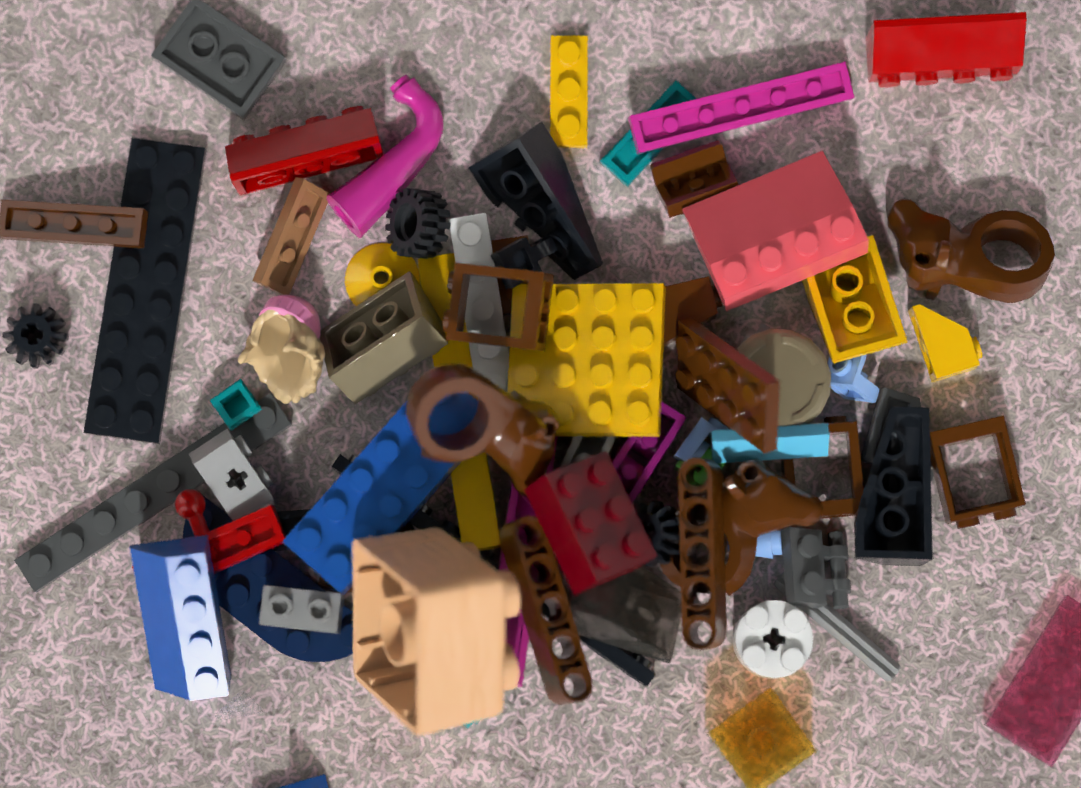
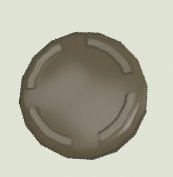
M768 329L751 335L736 348V350L780 381L778 426L810 424L821 414L830 396L831 372L824 353L811 339L793 330Z

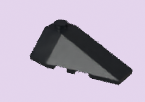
M892 406L889 409L854 520L855 559L891 566H922L933 560L929 408Z

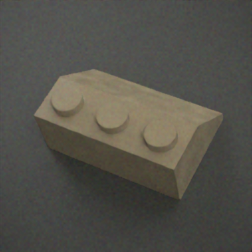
M410 271L321 329L319 338L325 349L324 360L328 377L354 404L368 396H372L381 387L398 376L406 374L410 368L427 357L436 354L442 347L448 344L440 317Z

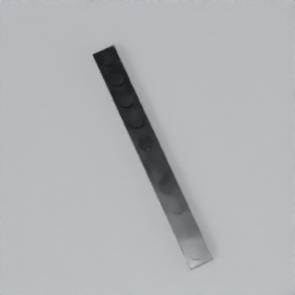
M340 454L331 467L342 475L357 457L352 454L347 459ZM425 504L409 521L410 524L418 529L441 528L461 542L459 528L446 519L441 525L431 518L430 514L433 510ZM490 549L479 551L481 559L498 571L499 564L492 560L495 553ZM543 602L541 606L542 614L545 618L549 619L551 614L550 608ZM571 607L581 643L644 687H648L656 675L650 670L653 663L636 651L629 656L618 648L621 643L618 638L604 629L599 634L586 626L590 619Z

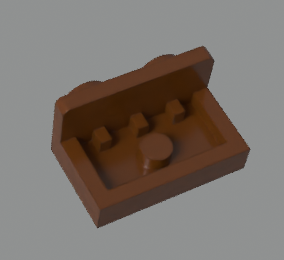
M720 140L679 153L650 165L657 194L669 218L683 214L682 209L739 185L738 180L726 161L724 148Z

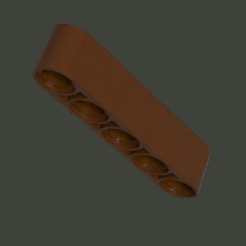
M694 457L683 462L678 474L683 640L692 649L707 650L719 647L726 639L727 634L723 474L720 466L713 460ZM702 465L707 470V480L703 485L699 486L694 480V473ZM701 504L705 505L708 509V519L703 525L698 524L695 518V511ZM702 543L709 549V558L704 564H701L696 557V550ZM703 582L710 588V598L705 603H702L697 596V588ZM702 622H706L711 628V637L706 643L698 636V627Z
M524 516L510 521L500 531V545L508 571L513 574L518 584L520 610L546 694L553 703L558 705L582 702L592 693L593 681L553 550L537 517ZM519 527L523 528L527 533V544H523L518 537ZM531 564L534 565L539 572V579L537 582H535L530 576L529 570ZM543 602L550 608L551 614L548 620L541 611ZM555 639L562 646L560 658L553 651ZM567 677L572 681L574 687L571 695L565 689L564 683Z

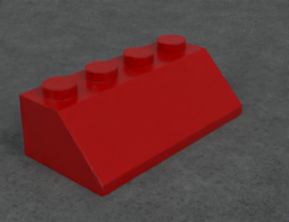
M1026 12L874 20L865 38L868 82H878V87L890 88L901 85L903 80H915L916 85L919 86L936 84L939 78H953V83L958 84L974 82L976 80L975 76H990V80L996 82L1013 79V74H1018L1023 67L1027 23Z
M354 106L344 109L341 112V116L327 119L326 115H320L307 119L305 121L306 125L291 128L290 125H281L270 129L269 134L255 138L253 134L234 138L232 140L233 144L225 146L232 184L241 196L294 182L295 177L306 179L377 160L383 155V150L372 109Z

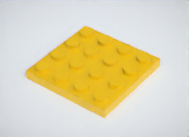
M664 283L553 284L545 352L509 348L507 393L511 394L515 390L525 396L528 401L537 400L549 405L560 422L555 436L660 437L666 295ZM520 284L514 287L512 291L510 337L513 338L522 337L528 284Z

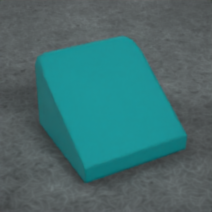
M239 379L210 399V402L230 431L262 410L242 379Z

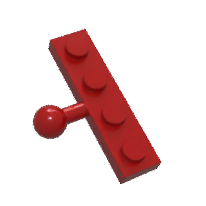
M186 489L176 497L175 509L182 518L188 519L195 537L208 535L214 574L283 544L282 541L287 537L274 505H268L215 530L209 531L203 516L206 507L204 496L195 489Z

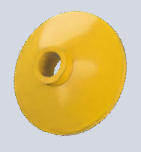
M375 243L358 251L349 262L345 273V287L352 303L358 306L409 271L420 285L419 270L414 259L397 255V252H393L390 248L392 246L390 243ZM383 271L389 275L386 283L378 284L375 282L374 278L378 272Z

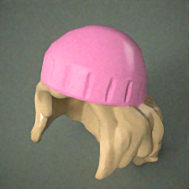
M278 295L270 298L253 323L245 348L237 359L240 364L248 363L253 365L255 372L259 376V381L267 384L274 397L284 404H288L291 401L298 403L301 398L317 392V381L322 373L325 349L319 340L321 327L316 309L305 299L294 295Z

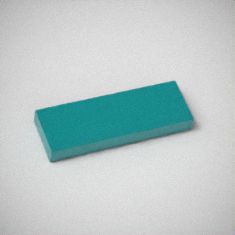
M675 80L647 111L697 98ZM629 129L600 160V163L628 187L665 147L637 154L632 132Z

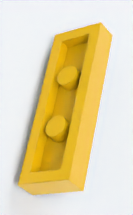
M551 36L550 135L558 148H587L588 36Z

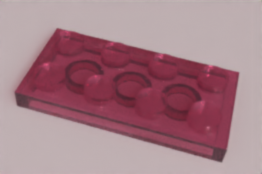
M1065 595L984 724L1048 767H1053L1081 722V603L1068 595Z

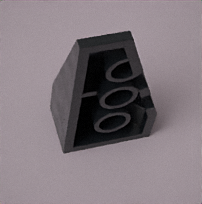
M543 122L521 133L468 167L488 200L497 208L504 202L519 217L514 224L522 232L529 228L541 237L542 241L552 236L558 250L548 257L573 280L603 265L563 155Z

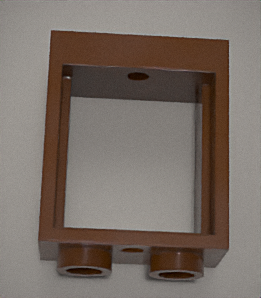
M455 263L454 271L450 272L447 282V290L451 294L450 309H446L443 316V330L447 332L446 340L545 352L554 275L537 271ZM470 275L528 281L521 338L463 332Z
M1004 415L930 432L931 466L946 524L956 522L957 529L979 525V517L993 514L995 521L1017 516L1016 509L1025 506L1026 503ZM992 436L1008 500L956 511L941 448Z
M846 416L824 418V423H828L829 435L846 434L852 498L821 501L823 514L820 519L856 516L864 491L857 421L847 422ZM780 459L782 476L796 486L793 459Z

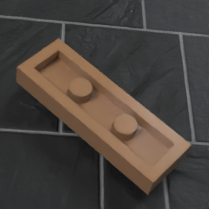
M295 177L253 277V282L279 295L290 294L328 204L326 196L330 194L329 192L305 179Z

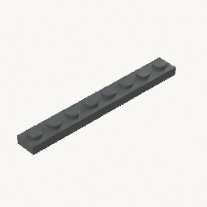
M271 393L257 401L262 408L260 412L230 431L234 438L241 435L251 451H254L292 426ZM223 423L15 559L14 561L33 591L37 593L173 504L180 492L186 489H196L205 483V480L194 466L189 453L227 429V425Z

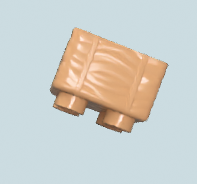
M438 527L355 539L352 546L353 671L356 680L417 736L500 714L503 710L504 691L515 689L519 681V666L516 655L511 646L505 643V619L515 617L520 609V592L513 574L508 570H495L481 559L477 547L472 542L461 543L445 530Z

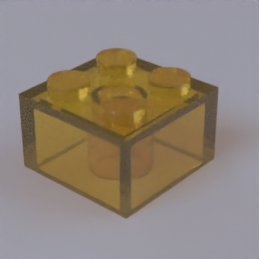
M771 687L763 690L705 732L745 788H767L817 752Z

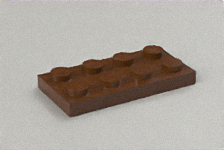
M692 317L680 320L678 324V338L676 340L678 370L675 374L677 388L765 454L777 450L780 381Z

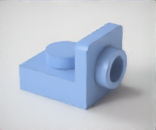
M867 354L834 364L829 356L827 363L831 372L830 389L847 400L876 403L880 389L867 379L868 375L862 372Z
M701 417L673 458L683 462L694 457L701 458L710 446L704 439L707 436L711 438V431L728 428L712 417L709 421Z

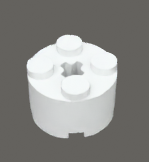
M764 601L751 607L740 617L733 632V648L740 663L752 674L767 679L786 677L801 669L808 660L813 647V632L807 617L797 607L784 601ZM771 629L776 630V636L782 637V644L776 645L774 651L770 650L769 643L763 642V636L770 634Z

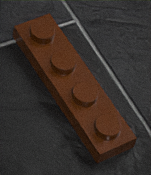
M1 199L0 238L5 240L144 248L149 211L144 208Z

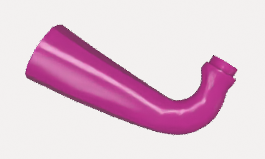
M407 74L397 80L390 87V90L393 92V98L396 102L407 105L414 112L416 118L415 129L368 167L326 196L327 202L335 214L358 238H362L391 207V201L397 200L395 195L398 192H403V189L407 188L434 153L442 137L444 121L438 103L420 87L414 77L410 79Z

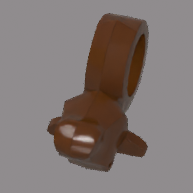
M905 198L895 202L887 215V226L896 239L899 263L906 272L907 284L917 291L926 290L925 299L934 301L941 287L950 284L991 300L1016 303L1029 299L1040 291L1053 266L1055 257L1054 245L1047 229L1034 217L1019 211L1001 210L989 213L959 229L949 219L925 212L915 201ZM996 240L1013 242L1029 253L1033 265L1019 271L1005 270L988 260L981 247L986 243Z
M444 364L426 371L412 385L405 413L415 439L422 446V457L434 462L454 463L486 452L510 475L514 488L526 498L528 497L524 489L547 474V467L555 454V434L559 429L560 422L552 408L542 401H528L525 396L515 390L511 394L507 393L490 379L467 365ZM462 392L477 396V412L472 422L463 430L452 435H439L428 430V417L434 405L443 397Z
M758 459L742 462L734 475L732 474L723 480L725 484L723 487L724 533L730 547L729 559L725 565L726 594L728 596H731L740 589L750 576L756 556L758 537L791 525L805 527L814 525L819 522L823 514V505L818 496L800 490L787 478L771 470ZM703 504L695 511V518L698 523L708 519V509ZM671 554V563L667 565L660 564L665 576L681 588L680 554ZM703 582L697 588V593L710 594V588Z

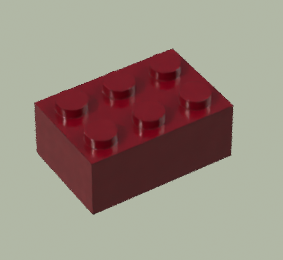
M607 451L549 472L524 489L574 596L632 572L657 557Z

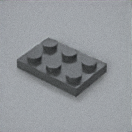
M190 0L151 54V57L159 64L242 120L247 118L287 62L285 56L202 0Z

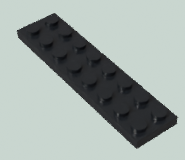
M131 138L120 207L144 208L149 211L144 248H113L83 432L85 434L160 444L206 160V148Z

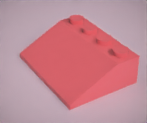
M823 151L682 209L726 312L868 253V237L849 197Z

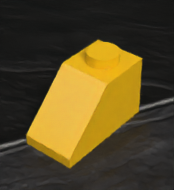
M921 304L911 307L908 313L932 383L974 370L980 365L978 359L982 358V350L976 336H970L968 328Z

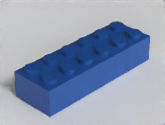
M467 392L453 393L443 397L434 405L428 417V430L439 435H452L463 430L472 422L477 412L478 401ZM407 401L282 541L343 595L353 586V541L370 536L400 533L462 462L440 463L421 456L422 446L415 439L405 414Z

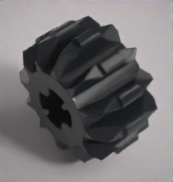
M37 303L33 304L30 315L24 307L18 308V314L21 317L19 321L12 317L7 318V323L14 327V330L2 333L4 339L13 341L5 348L6 352L9 354L17 353L15 361L20 365L25 364L29 360L30 366L33 369L39 368L41 357L47 365L54 364L50 353L52 351L58 355L65 353V350L57 345V341L65 342L69 340L67 333L57 332L66 325L63 318L54 319L56 311L51 307L42 313V308ZM34 328L43 333L41 340L36 339L38 341L37 344L28 339L30 332L35 333L33 331Z
M654 500L649 505L647 503L636 504V513L657 555L656 558L647 562L645 566L655 567L658 563L663 565L671 563V554H680V547L678 546V541L680 540L679 518L676 517L677 509L673 506H664L661 501Z

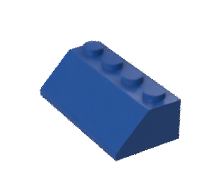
M208 535L130 545L155 689L187 700L229 696L231 671Z

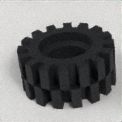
M405 188L403 192H398L395 195L397 200L391 201L392 212L387 211L386 218H390V224H385V231H390L391 233L386 237L388 243H393L390 248L393 252H397L399 256L423 259L433 258L437 256L436 252H441L444 248L441 242H447L449 237L445 234V229L450 230L451 223H447L446 218L451 215L450 210L444 209L448 203L446 199H441L442 195L435 191Z

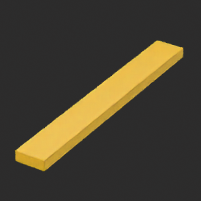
M454 253L437 255L429 259H417L422 290L440 317L442 324L446 309H450L451 294L448 293L447 282L451 271H454L456 263ZM464 322V330H463V332H467L466 323H465V322ZM448 340L446 346L432 355L434 368L444 364H463L473 369L470 347L467 342ZM470 394L473 398H475L478 401L477 396ZM484 452L462 461L451 473L461 543L472 542L478 551L501 548L487 453Z

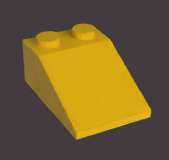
M873 235L867 236V254L802 280L809 305L833 364L907 343L902 322Z

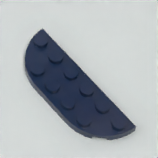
M204 496L206 507L203 516L209 531L233 521L227 513ZM185 519L183 538L195 537L188 519ZM272 548L214 574L220 607L279 652L307 662H330L353 655V612L345 605L340 634L271 627L259 624L264 585L327 592Z

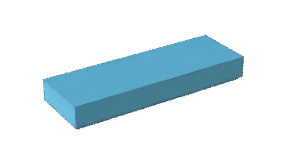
M828 423L778 426L777 450L765 454L732 429L711 431L712 460L716 463H732L753 459L763 461L828 456Z

